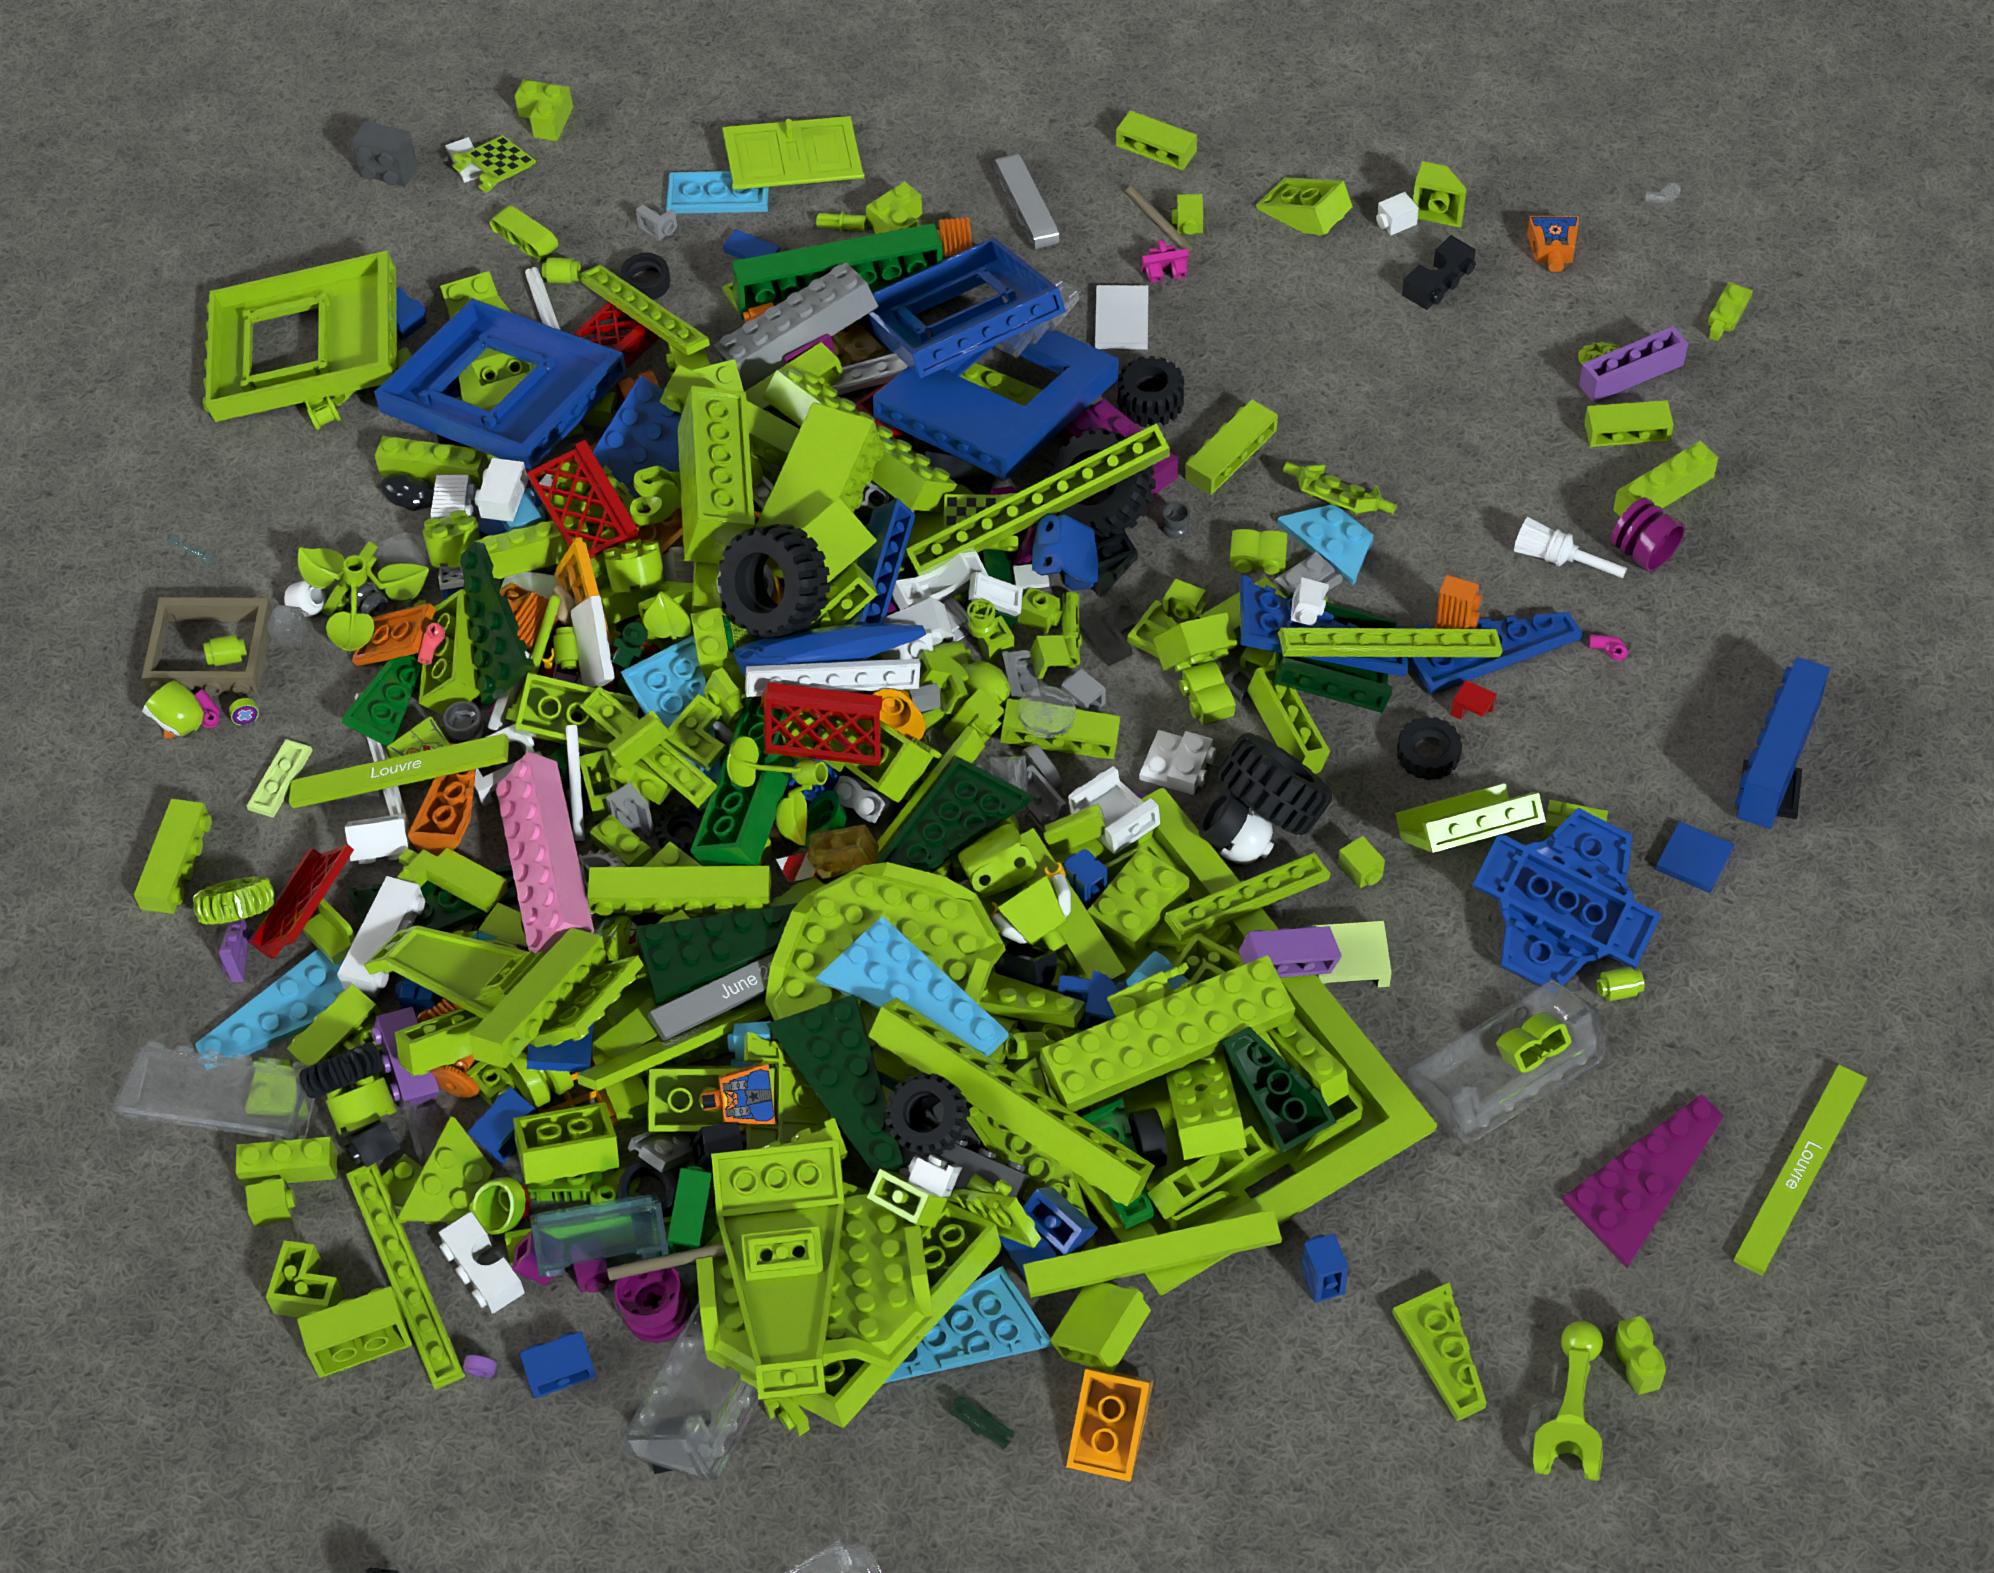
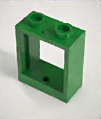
M689 1166L687 1169L680 1168L665 1255L699 1248L712 1173L706 1172L701 1167Z

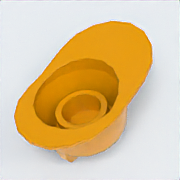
M881 689L872 694L882 696L881 721L911 741L914 737L918 740L923 737L926 730L925 719L905 689Z

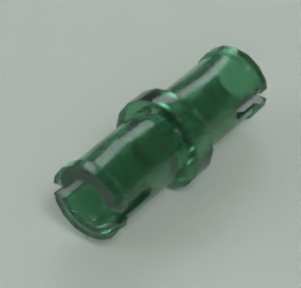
M963 1397L955 1400L953 1404L957 1406V1409L951 1407L950 1415L955 1416L972 1427V1432L976 1435H984L1002 1449H1005L1011 1441L1006 1438L1010 1437L1013 1439L1015 1432L993 1419L992 1413L989 1411H981Z

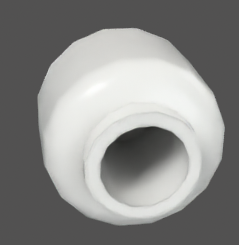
M304 580L293 583L287 588L284 601L288 611L293 616L303 618L320 613L326 603V595L322 588L312 587Z

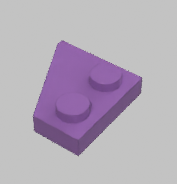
M245 919L229 923L219 950L223 971L228 973L231 982L244 981L249 929Z

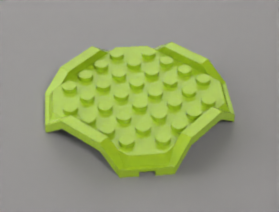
M889 862L863 865L808 893L791 911L770 965L765 1002L776 1021L847 997L835 988L819 984L816 977L882 916L978 1005L992 967L1006 948L976 893L945 876ZM857 999L865 1029L869 1036L880 1010ZM868 1037L879 1075L897 1084L899 1082L904 1084L907 1081L906 1077L910 1075L917 1077L918 1073H923L916 1067L907 1065L902 1058L893 1052L881 1048L875 1040Z
M843 1182L845 1209L823 1363L856 1358L892 1370L906 1355V1348L915 1338L920 1340L935 1325L921 1227L868 1199V1190ZM721 1231L704 1247L723 1243ZM801 1246L793 1250V1255L796 1258H801L805 1254V1249ZM764 1250L761 1253L763 1261L772 1259L773 1253L770 1250ZM727 1255L716 1258L712 1256L696 1259L699 1306L707 1359L725 1370L728 1367L740 1374L741 1380L757 1388L755 1363Z

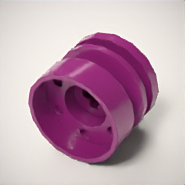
M1643 497L1629 506L1622 514L1611 533L1610 541L1614 547L1621 549L1625 555L1633 554L1634 562L1646 571L1652 572L1674 554L1684 537L1686 528L1682 522L1671 514L1663 515V510L1660 506L1654 505L1652 500Z
M674 1267L617 1279L614 1288L615 1301L628 1328L635 1337L644 1342L660 1343L680 1334L688 1324L691 1314L690 1299Z

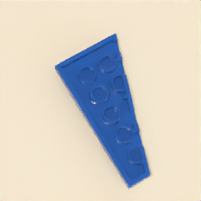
M1243 575L1240 580L1241 645L1282 653L1278 636L1280 628H1358V626L1349 622L1346 626L1333 620L1334 615L1325 611L1322 616L1317 615V620L1312 626L1292 621L1293 598L1286 599L1275 594L1276 589L1266 585L1265 589L1251 583L1252 578ZM1305 657L1405 677L1408 671L1407 657Z
M1569 612L1535 614L1533 618L1517 619L1516 616L1506 617L1503 621H1491V618L1479 619L1476 629H1497L1503 651L1500 657L1407 658L1428 693L1432 695L1464 683L1465 680L1469 681L1580 640L1582 631ZM1424 623V624H1417V627H1416V628H1436V627H1435V626H1429L1428 623Z

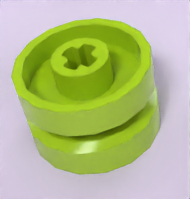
M528 1045L506 1067L520 1093L536 1110L550 1102L549 1089L561 1095L574 1087L573 1079L568 1071L526 1069Z

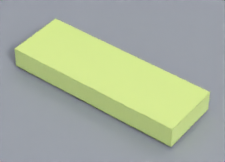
M285 739L246 805L249 811L274 818L290 790L291 780L298 777L312 753L311 746Z

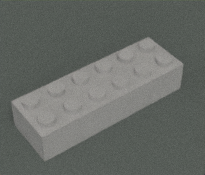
M845 262L834 267L831 272L820 279L813 280L799 292L792 293L780 304L768 308L764 314L756 319L747 321L735 332L723 336L719 342L714 344V347L722 362L732 359L736 360L742 386L746 390L785 366V356L826 334L833 336L876 309L878 305L867 282Z

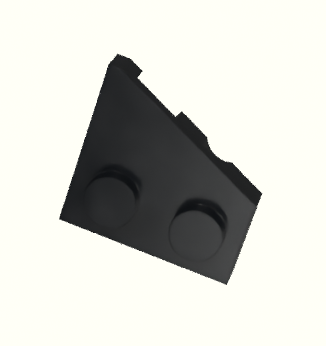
M1126 532L1096 544L1098 582H1095L1093 586L1100 597L1109 591L1138 558V551Z

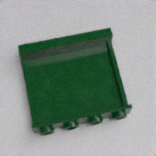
M1289 592L1286 599L1293 598L1294 593ZM1326 602L1324 609L1325 612L1334 615L1333 620L1346 626L1348 622L1358 626V628H1395L1397 624L1395 620ZM1276 652L1273 684L1383 713L1392 696V686L1387 685L1388 674L1305 657H1283V653Z

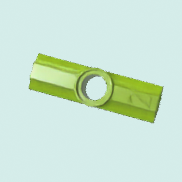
M1046 1024L1040 1032L1008 1033L1009 1037L1004 1041V1053L1008 1059L1015 1060L1040 1058L1041 1048L1085 1030L1064 1031L1054 1024Z

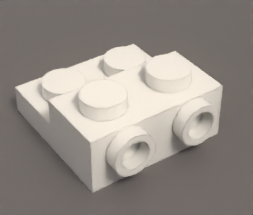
M1158 730L1139 774V780L1194 795L1197 787H1203L1207 776L1206 765L1212 764L1214 761L1216 748L1212 747L1213 739L1185 731L1182 737Z

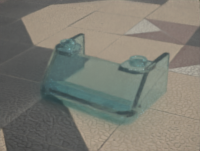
M657 1194L617 1199L530 1216L539 1277L564 1274V1268L569 1267L573 1263L630 1253L641 1254L642 1259L660 1257V1251L662 1255L669 1254L662 1207Z

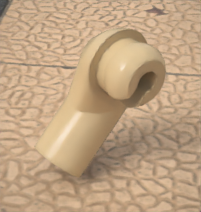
M558 585L552 591L553 595H558L561 599L556 618L560 620L561 624L569 625L572 623L570 611L575 608V600L564 586Z

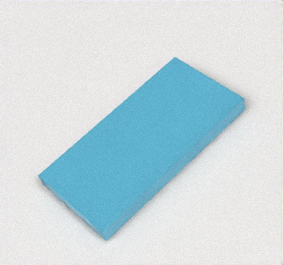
M730 171L669 172L666 211L672 209L675 211V214L768 212L769 187L733 190Z

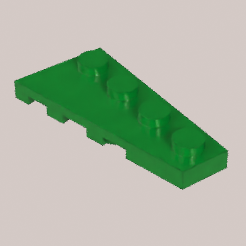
M1123 1098L1081 1117L1138 1154L1134 1145L1130 1123L1126 1116ZM1147 1185L1143 1188L1140 1196L1128 1206L1115 1202L1103 1191L1125 1230L1154 1217L1151 1199L1147 1194Z

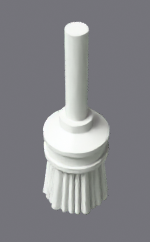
M1529 517L1523 522L1515 542L1514 552L1543 558L1545 562L1554 563L1558 567L1566 561L1573 562L1576 560L1624 578L1627 571L1626 567L1578 550L1579 546L1573 544L1572 534L1563 533L1559 529L1554 531Z

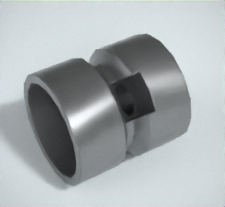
M459 701L446 709L443 721L451 744L486 737L482 717L475 704L468 701Z

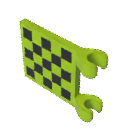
M502 135L466 153L457 152L453 154V159L457 163L453 164L452 167L461 172L472 162L485 172L479 176L480 181L483 182V184L479 185V188L484 192H489L497 183L534 165L536 160Z
M1017 493L1002 495L945 494L944 530ZM1010 536L986 549L1016 552L1018 551L1019 544L1018 537Z

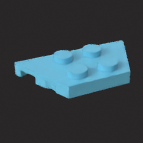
M1332 504L1278 518L1277 524L1312 553L1317 552L1337 573L1341 574L1352 585L1356 583L1360 568L1363 566L1366 554L1373 542L1374 535L1338 506Z

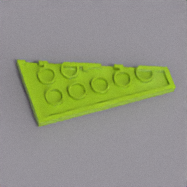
M1034 1057L1014 1073L1051 1098L1038 1057ZM975 1106L969 1109L970 1117H967V1121L990 1152L997 1154L995 1160L1006 1165L1008 1160L1025 1166L1023 1173L1031 1176L1022 1197L1025 1203L1037 1188L1053 1187L1089 1219L1075 1172L1060 1166L1057 1160L1045 1152L1036 1150L1032 1147L1031 1143L1019 1135L1010 1133L1004 1125L991 1117L983 1115ZM1094 1234L1082 1251L1098 1247Z

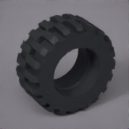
M1098 428L1096 433L1090 429L1083 431V436L1081 437L1078 435L1069 439L1071 443L1067 446L1063 444L1058 449L1060 452L1058 457H1053L1050 463L1053 466L1052 471L1047 472L1046 479L1127 439V437L1114 430L1110 432L1102 428ZM1153 465L1118 482L1114 492L1105 501L1096 505H1085L1084 500L1058 512L1057 516L1067 515L1091 527L1094 530L1095 538L1098 536L1102 539L1111 538L1112 533L1119 535L1126 532L1125 528L1128 526L1131 529L1138 524L1136 520L1140 516L1144 517L1148 510L1145 508L1148 503H1152L1154 495L1151 493V489L1156 488V480L1151 476L1154 475Z
M789 524L749 528L744 530L742 534L736 535L731 540V545L725 548L723 552L725 558L720 560L718 568L721 571V577H718V586H721L722 593L719 595L721 601L727 605L725 610L729 616L735 617L734 622L739 627L746 628L748 633L760 635L761 637H774L795 633L811 626V623L816 621L821 615L819 609L825 608L828 601L825 595L830 592V583H827V576L830 575L829 567H825L823 560L826 558L823 551H818L816 548L818 546L817 542L812 537L807 538L808 534L800 528L795 529L793 525ZM769 556L778 563L784 576L785 589L779 605L770 598L764 585L763 571Z
M1254 733L1241 735L1218 766V778L1227 789L1232 791V794L1242 800L1249 808L1255 810L1260 816L1265 817L1274 825H1278L1283 830L1290 831L1295 835L1299 834L1301 836L1309 833L1332 802V791L1318 775L1314 774L1310 768L1281 747Z

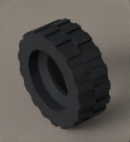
M1426 716L1421 719L1416 718L1412 720L1411 723H1407L1404 726V729L1399 734L1397 745L1399 764L1402 768L1406 769L1408 774H1412L1419 779L1438 780L1442 779L1443 776L1450 775L1451 771H1455L1460 761L1462 750L1460 733H1457L1456 728L1451 726L1448 721L1440 720L1438 717L1428 718ZM1424 738L1436 739L1443 746V754L1436 759L1423 758L1415 751L1416 743Z

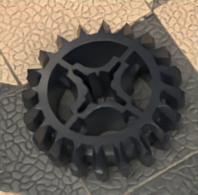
M365 1043L302 1069L299 1073L300 1084L309 1098L325 1095L380 1072L383 1068L382 1056L374 1043Z

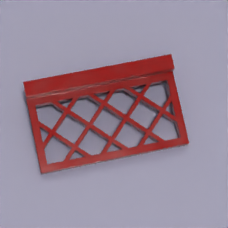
M608 302L573 335L583 338L587 334L597 333L598 338L588 340L600 345L616 344L612 349L623 353L626 368H628L656 342L659 336L633 318V321L617 323L616 318L629 315L621 310H615L616 306ZM614 318V323L599 325L604 319ZM634 328L628 334L619 335L618 330ZM616 331V336L600 337L602 332Z
M586 440L575 444L576 449L527 472V477L569 548L574 542L570 536L575 537L574 540L582 537L584 540L594 542L592 549L588 551L589 557L592 559L602 554L605 549L639 538L635 523ZM573 459L578 465L576 475L561 471L563 464ZM544 473L554 475L551 487L539 484L536 477ZM559 477L573 480L570 492L555 488ZM578 482L590 485L589 497L574 493ZM553 494L567 497L564 509L551 505L550 502ZM572 499L586 502L583 514L568 511ZM591 504L603 507L602 519L587 516ZM566 516L580 520L577 531L565 529L563 524ZM585 521L599 525L596 537L581 533ZM604 526L616 529L619 535L612 540L600 538Z
M767 683L761 696V707H764V753L872 766L880 765V710L882 708V696ZM772 708L782 709L788 717L780 723L772 715ZM802 712L811 713L817 720L808 726L798 715ZM831 715L839 716L845 724L837 729L827 718ZM859 719L872 720V729L866 733L856 721ZM792 720L803 730L796 737L784 727ZM819 724H822L831 733L824 741L813 731ZM848 727L860 737L853 744L842 734ZM779 731L789 742L784 746L772 744V735ZM808 735L817 746L813 749L805 748L799 740ZM836 738L846 749L843 752H835L827 744ZM864 741L873 750V756L863 755L856 747Z
M348 844L322 854L314 848L308 849L274 900V905L269 908L249 938L248 943L270 959L276 958L283 946L294 943L354 849Z

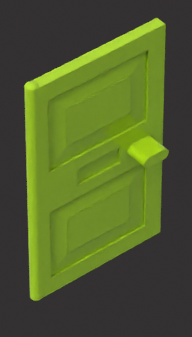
M851 116L792 121L788 118L786 122L722 128L733 190L853 180L865 177L862 171Z

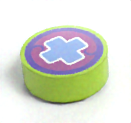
M241 698L230 705L229 714L232 722L241 726L256 721L259 716V710L254 700Z

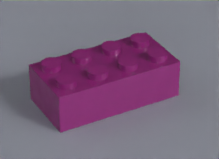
M1103 398L1064 428V443L1067 446L1071 443L1069 441L1071 437L1075 435L1081 437L1083 436V431L1090 429L1095 433L1098 428L1107 429L1110 432L1114 430L1127 438L1143 429ZM1171 452L1170 457L1153 465L1154 475L1151 476L1156 480V488L1151 489L1153 495L1178 478V457Z

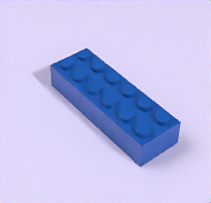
M1796 657L1792 668L1786 667L1781 682L1785 685L1778 687L1773 701L1777 706L1770 707L1765 720V724L1768 726L1761 728L1756 743L1760 747L1757 746L1756 750H1752L1748 762L1750 767L1747 771L1744 770L1739 784L1741 788L1735 801V805L1739 806L1738 819L1769 829L1772 828L1820 707L1830 667Z

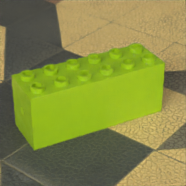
M691 386L677 428L684 561L719 564L720 560H724L723 552L727 546L731 545V540L736 535L742 534L744 530L754 528L755 526L746 392Z
M812 402L755 528L774 524L793 525L795 529H803L838 498L854 513V510L858 509L862 503V493L865 486L869 485L872 481L873 468L876 461H880L884 453V445L874 420ZM769 556L766 564L772 574L784 579L780 566Z

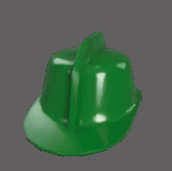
M828 790L822 792L811 802L807 809L805 846L793 842L796 848H808L817 842L830 843L842 832L847 818L845 811L839 806V795L835 791Z

